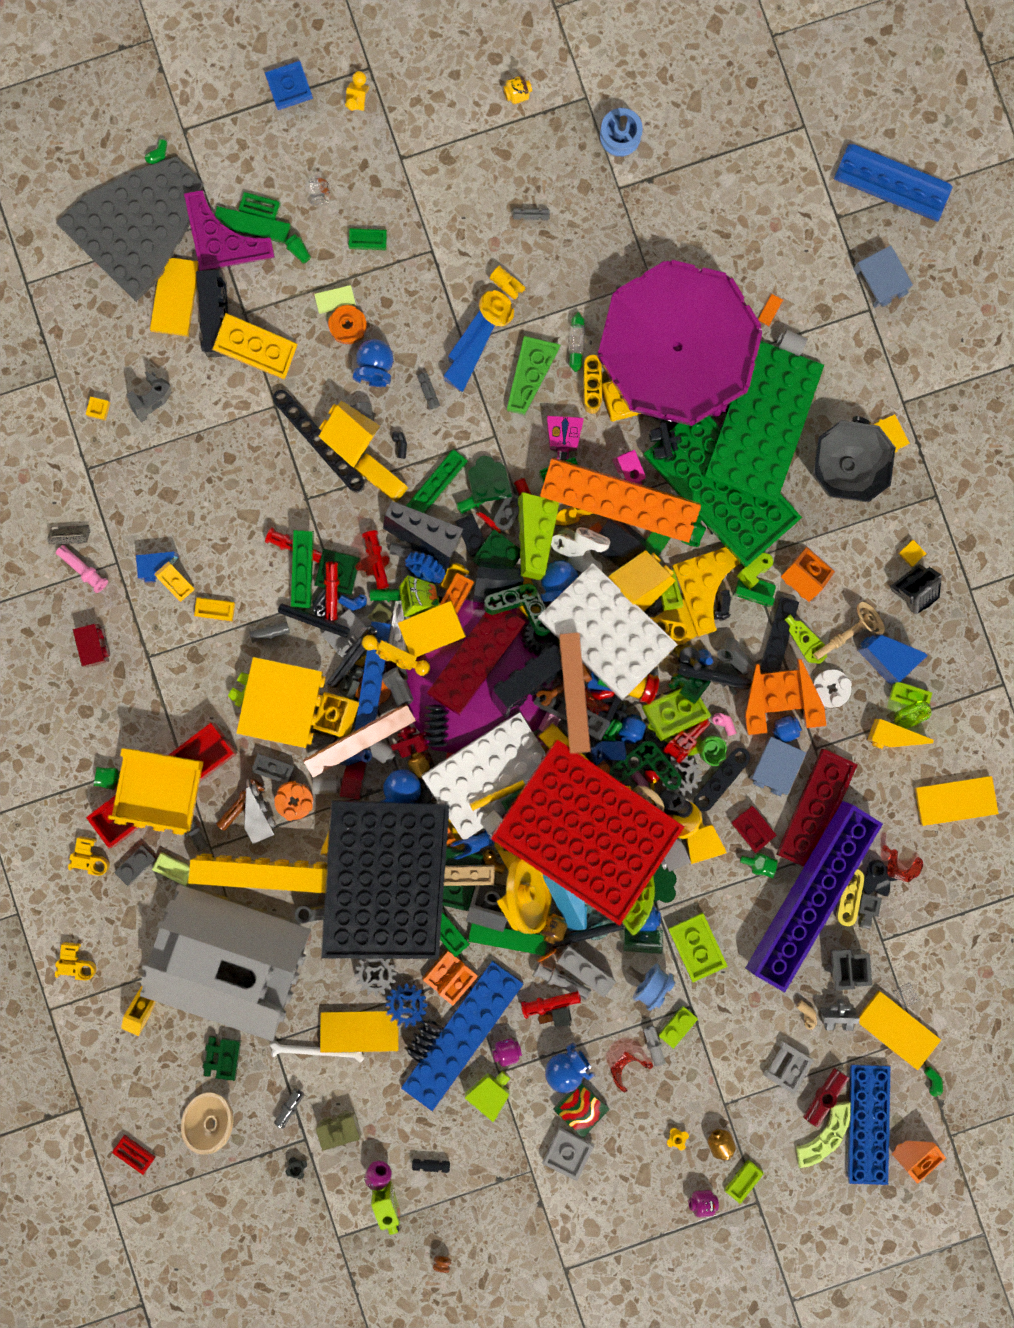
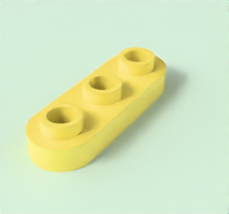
M859 869L854 873L855 880H850L838 901L836 919L844 926H851L857 920L864 883V875ZM848 893L852 894V898L850 900H847L846 895ZM845 912L848 913V918L846 919L843 918Z

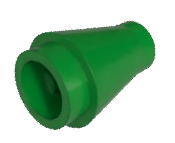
M297 234L291 236L285 242L286 249L299 259L302 264H305L312 258L302 238L298 237Z

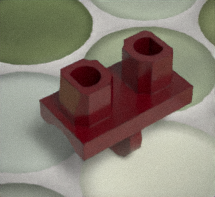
M408 725L400 729L401 732L397 733L398 737H403V739L391 745L393 751L398 749L402 758L413 754L410 746L414 744L417 753H420L429 748L425 745L427 740L424 739V737L429 736V733L421 732L413 735V733H416V728H411Z

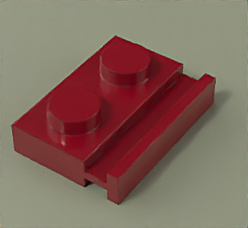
M753 805L730 822L754 853H757L777 836Z

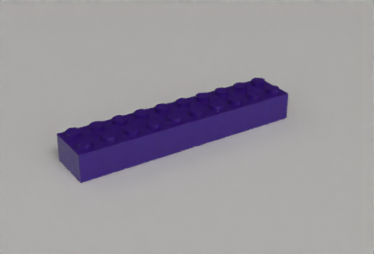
M842 801L745 968L749 972L784 993L786 992L883 823L856 806Z

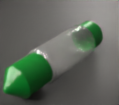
M579 312L571 319L569 367L574 372L582 368L584 355L585 319Z

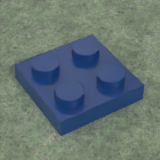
M300 61L265 72L277 110L313 99Z

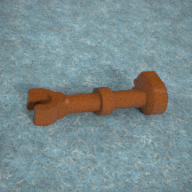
M583 664L584 681L589 682L593 678L586 665ZM564 680L555 688L548 691H539L536 694L538 697L546 696V700L541 702V705H549L551 699L565 691Z

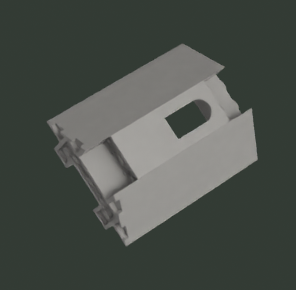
M179 884L173 900H170L165 909L163 920L159 921L156 926L160 929L149 961L143 965L145 972L142 975L141 985L143 987L140 996L273 1041L279 1023L285 1019L287 1013L284 1010L285 1005L290 1003L293 992L290 990L292 985H296L300 975V973H297L299 965L302 966L305 961L306 954L303 953L311 929L291 923L292 919L223 895L208 890L200 892ZM221 960L252 970L256 975L255 985L251 988H242L216 979Z

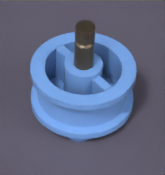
M617 108L610 111L604 117L601 124L600 142L603 148L611 155L619 157L633 153L641 141L643 131L641 119L634 111L627 108Z
M657 963L649 969L645 976L632 966H629L625 971L640 982L634 992L633 1000L643 1002L647 1005L646 1009L649 1011L655 1007H661L665 1001L664 996L666 992L670 991L676 983L673 980L674 975L671 973L666 974Z

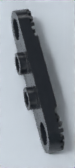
M734 749L697 795H695L693 803L700 811L710 810L750 761V754L746 749ZM738 752H742L745 755V760L742 763H738L735 760V755ZM702 796L708 798L709 804L706 807H701L698 804V800Z

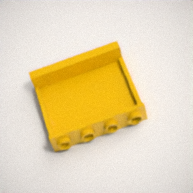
M253 657L236 734L307 748L308 744H312L314 733H310L311 727L316 725L318 714L314 713L316 706L319 707L322 695H319L320 687L324 688L326 676H323L321 671Z
M122 748L120 756H123L116 798L113 813L109 815L108 819H114V823L126 825V822L134 823V827L145 828L146 825L153 826L155 831L164 832L165 829H170L173 834L184 835V832L191 831L203 761Z

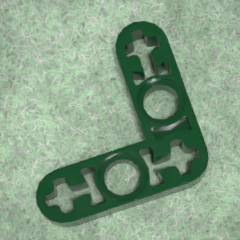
M524 584L485 598L483 607L488 614H498L523 606L536 634L547 636L551 632L547 627L546 629L539 627L541 621L538 619V616L546 608L536 587L532 584ZM525 591L532 593L531 596L525 594ZM511 595L516 601L509 603L505 600V597ZM492 602L493 604H496V607L493 608V606L489 605V603ZM533 606H537L540 608L541 612L535 614L531 611L530 608Z
M651 741L641 744L628 754L625 760H620L609 772V775L613 777L615 775L614 771L616 769L621 771L624 768L622 764L625 763L626 768L631 772L627 773L625 770L622 772L621 779L619 777L615 778L622 783L648 763L668 789L676 790L682 783L680 774L656 744ZM646 746L649 748L653 747V754L647 753L643 756L646 760L642 761L637 752L640 751L642 755L645 752ZM631 757H636L639 760L637 767L632 768L628 765V760ZM657 761H664L667 765L666 769L663 771L657 770L655 768ZM671 769L672 772H669L672 778H678L676 780L677 785H669L670 780L667 775L664 778L661 775L666 774Z

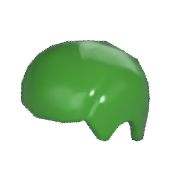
M719 736L704 738L698 749L700 758L708 765L719 766V762L726 759V742Z

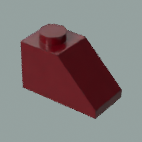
M360 761L346 766L340 797L361 799L367 762Z

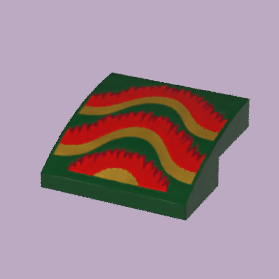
M582 1082L576 1090L567 1093L553 1108L556 1114L583 1138L610 1110Z

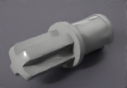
M648 1026L644 1028L648 1043L647 1049L651 1052L655 1067L664 1065L666 1060L661 1049L662 1043L659 1042L655 1027Z

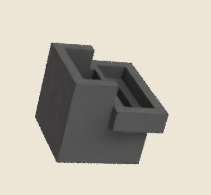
M863 949L831 950L834 990L855 989V986H873L870 954Z

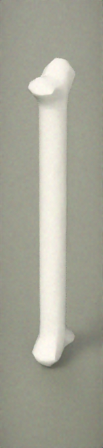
M276 1040L270 1043L272 1057L279 1053L351 1057L355 1058L358 1062L364 1060L362 1052L320 1053V1047L281 1045Z

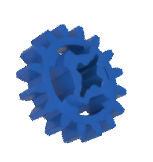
M411 552L405 560V566L409 567L408 570L414 573L420 580H426L435 584L436 582H442L446 575L445 570L442 569L443 566L437 563L438 561L434 560V557L430 555L425 556L423 553Z
M405 984L403 989L398 985L396 987L397 992L392 989L390 991L392 996L386 997V1000L389 1002L384 1006V1008L389 1009L386 1016L392 1015L390 1022L396 1020L398 1027L401 1023H404V1028H407L409 1023L413 1027L416 1025V1021L420 1022L422 1020L421 1016L426 1014V1011L423 1010L428 1006V1004L423 1003L426 996L421 997L420 993L422 990L420 989L416 992L415 985L411 989L408 988V984ZM403 993L410 994L411 996H404ZM394 1000H395V1003L397 1004V1010H396V1011L394 1010ZM416 1000L418 1002V1009L415 1007ZM409 1003V1007L404 1009L403 1005Z

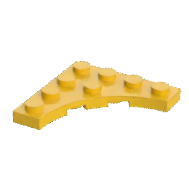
M726 547L672 565L697 637L717 630L713 615L716 592L724 577L741 564Z

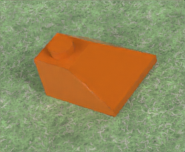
M905 1141L898 1144L894 1152L891 1153L917 1184L946 1159L934 1142Z

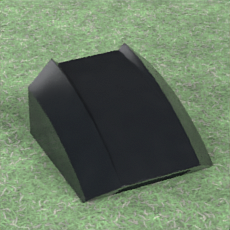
M609 518L599 532L600 535L610 540V545L607 550L597 553L619 568L646 549V539L626 523Z
M480 561L473 602L484 603L485 598L489 595L523 585L524 578L521 576L520 568ZM511 595L505 597V600L509 603L516 601Z

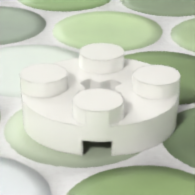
M826 670L818 674L813 680V684L824 707H840L847 702L851 695V681L841 671ZM834 684L836 692L828 693L829 689L827 686Z

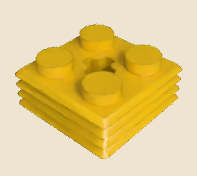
M612 381L602 384V391L611 422L641 414L629 410L624 400L620 399L621 395Z
M324 692L317 712L316 725H313V728L342 738L349 735L358 711L359 702Z

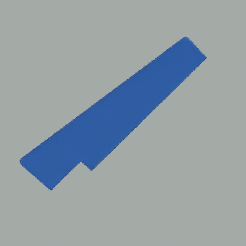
M480 310L448 355L449 362L452 365L445 373L444 381L460 392L464 391L495 326L484 318Z

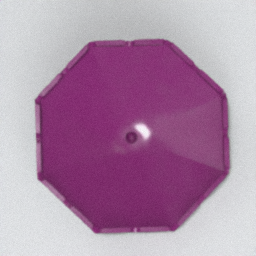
M676 260L663 261L646 271L641 277H636L618 288L612 294L597 357L630 411L693 426L747 393L763 332L759 320L751 307L746 305L745 297L733 278L727 276L725 272L705 267L698 269L695 265Z
M465 600L457 615L466 635L465 638L416 658V661L424 660L429 663L430 671L427 675H418L414 668H411V670L405 669L408 674L407 684L414 699L407 706L416 720L413 724L420 733L424 732V729L430 728L429 725L424 724L425 721L430 720V718L424 716V714L430 712V710L425 709V706L442 705L429 696L427 692L485 614L484 603ZM520 608L509 610L526 622L525 626L530 623ZM524 627L459 716L448 709L449 714L444 715L449 718V721L445 723L449 726V729L445 730L449 736L444 738L448 740V745L442 747L430 746L432 750L455 754L517 712L521 713L532 732L539 729L546 711L534 705L533 702L537 698L536 694L533 696L529 694L528 699L521 707H513L510 710L511 715L507 718L502 715L491 701L495 684L501 680L503 682L506 681L514 670H521L529 659H536L540 656V653L534 655V651L530 653L528 651L530 648L524 647L526 643L521 640L524 637L521 636ZM534 631L535 640L539 643H544L541 637ZM553 681L549 684H546L544 682L543 686L551 690L553 687Z

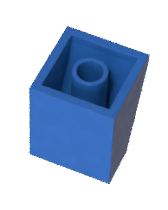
M884 635L866 637L860 643L861 647L858 649L859 653L889 684L900 682L928 656L920 650Z

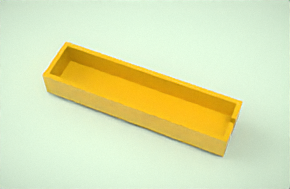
M201 853V855H196V858L190 860L189 884L325 893L327 862L317 861L314 864H309L307 860H297V862L289 863V859H278L272 862L270 858L265 857L251 860L249 856H239V858L232 859V855H220L215 858L212 857L213 854Z

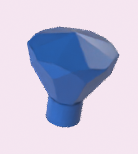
M706 649L698 651L700 653V660L698 662L706 667L713 663L710 651Z

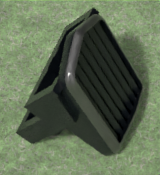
M919 564L890 585V589L908 603L912 613L918 614L940 598L942 575L930 566L925 568Z

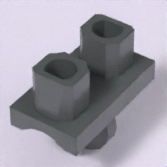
M838 999L837 1005H830V1008H820L825 1030L833 1031L835 1030L836 1023H842L843 1030L853 1031L855 1024H859L860 1018L856 1014V1009L851 1008L850 1005H844L842 999Z

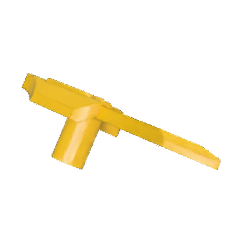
M575 507L560 510L556 517L555 526H567L577 523L580 519L579 517L593 513L581 509L577 510Z

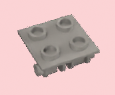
M350 609L335 621V623L350 629L347 638L326 630L321 634L343 659L367 628Z

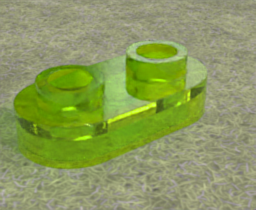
M917 701L898 710L894 715L895 725L908 729L929 719L932 715L931 705L926 701Z

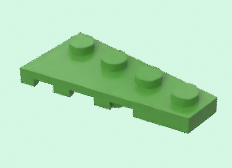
M524 336L507 411L522 415L527 413L561 344Z

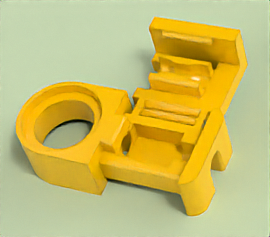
M79 836L76 841L75 852L70 855L69 860L71 862L68 864V869L88 870L87 874L101 876L109 870L110 863L105 857L93 855V852H91V846H94L97 839ZM97 861H101L104 864L105 868L103 871H98L95 868Z
M64 942L61 944L60 959L55 964V967H57L55 971L56 978L60 975L75 976V980L86 981L96 974L97 968L92 961L78 960V957H76V951L78 952L81 947L80 943ZM82 967H90L91 975H84Z

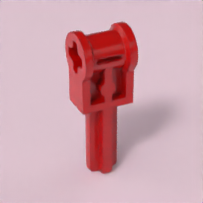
M708 719L694 725L687 733L681 731L668 743L664 752L672 755L677 759L676 762L680 764L696 747V739L710 725Z

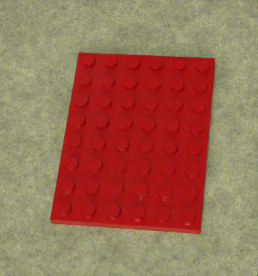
M556 739L490 839L618 925H621L679 837L684 826L580 754L570 753V747Z

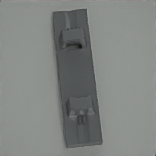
M543 687L541 691H548L549 689ZM556 695L551 699L549 705L543 706L541 702L546 700V696H537L533 702L535 706L567 722L566 701L564 697ZM587 710L589 734L601 740L610 722Z

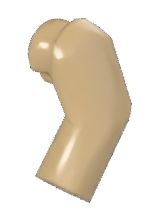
M800 1000L796 1008L804 1013L805 1027L808 1030H813L817 1025V1013L812 1007Z

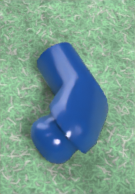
M360 594L358 597L350 599L342 595L338 603L355 611L366 606L367 597Z

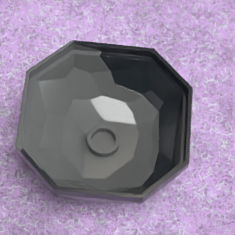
M841 420L818 437L813 476L829 497L868 503L891 486L896 447L880 426Z

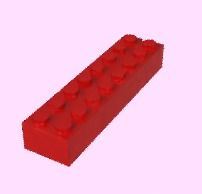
M209 723L168 755L203 761L201 782L237 755L238 752L228 739L223 740L226 736L217 724ZM116 795L86 817L109 849L116 847L139 829L134 827V823L126 822V825L114 823V819H108L109 815L113 813Z

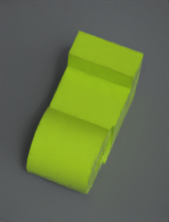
M762 553L737 575L749 590L759 582L757 576L771 568L774 562L772 556L768 553Z

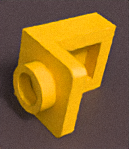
M459 563L449 565L448 569H445L446 575L438 587L447 591L456 573L465 577L468 576L469 571L465 570V567Z

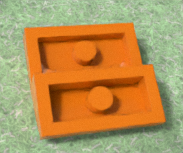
M446 949L422 979L436 990L442 998L451 1005H454L476 980L478 975L461 959L455 957Z

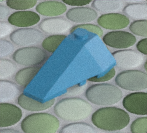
M543 874L544 881L562 917L565 918L568 930L587 929V906L585 902Z

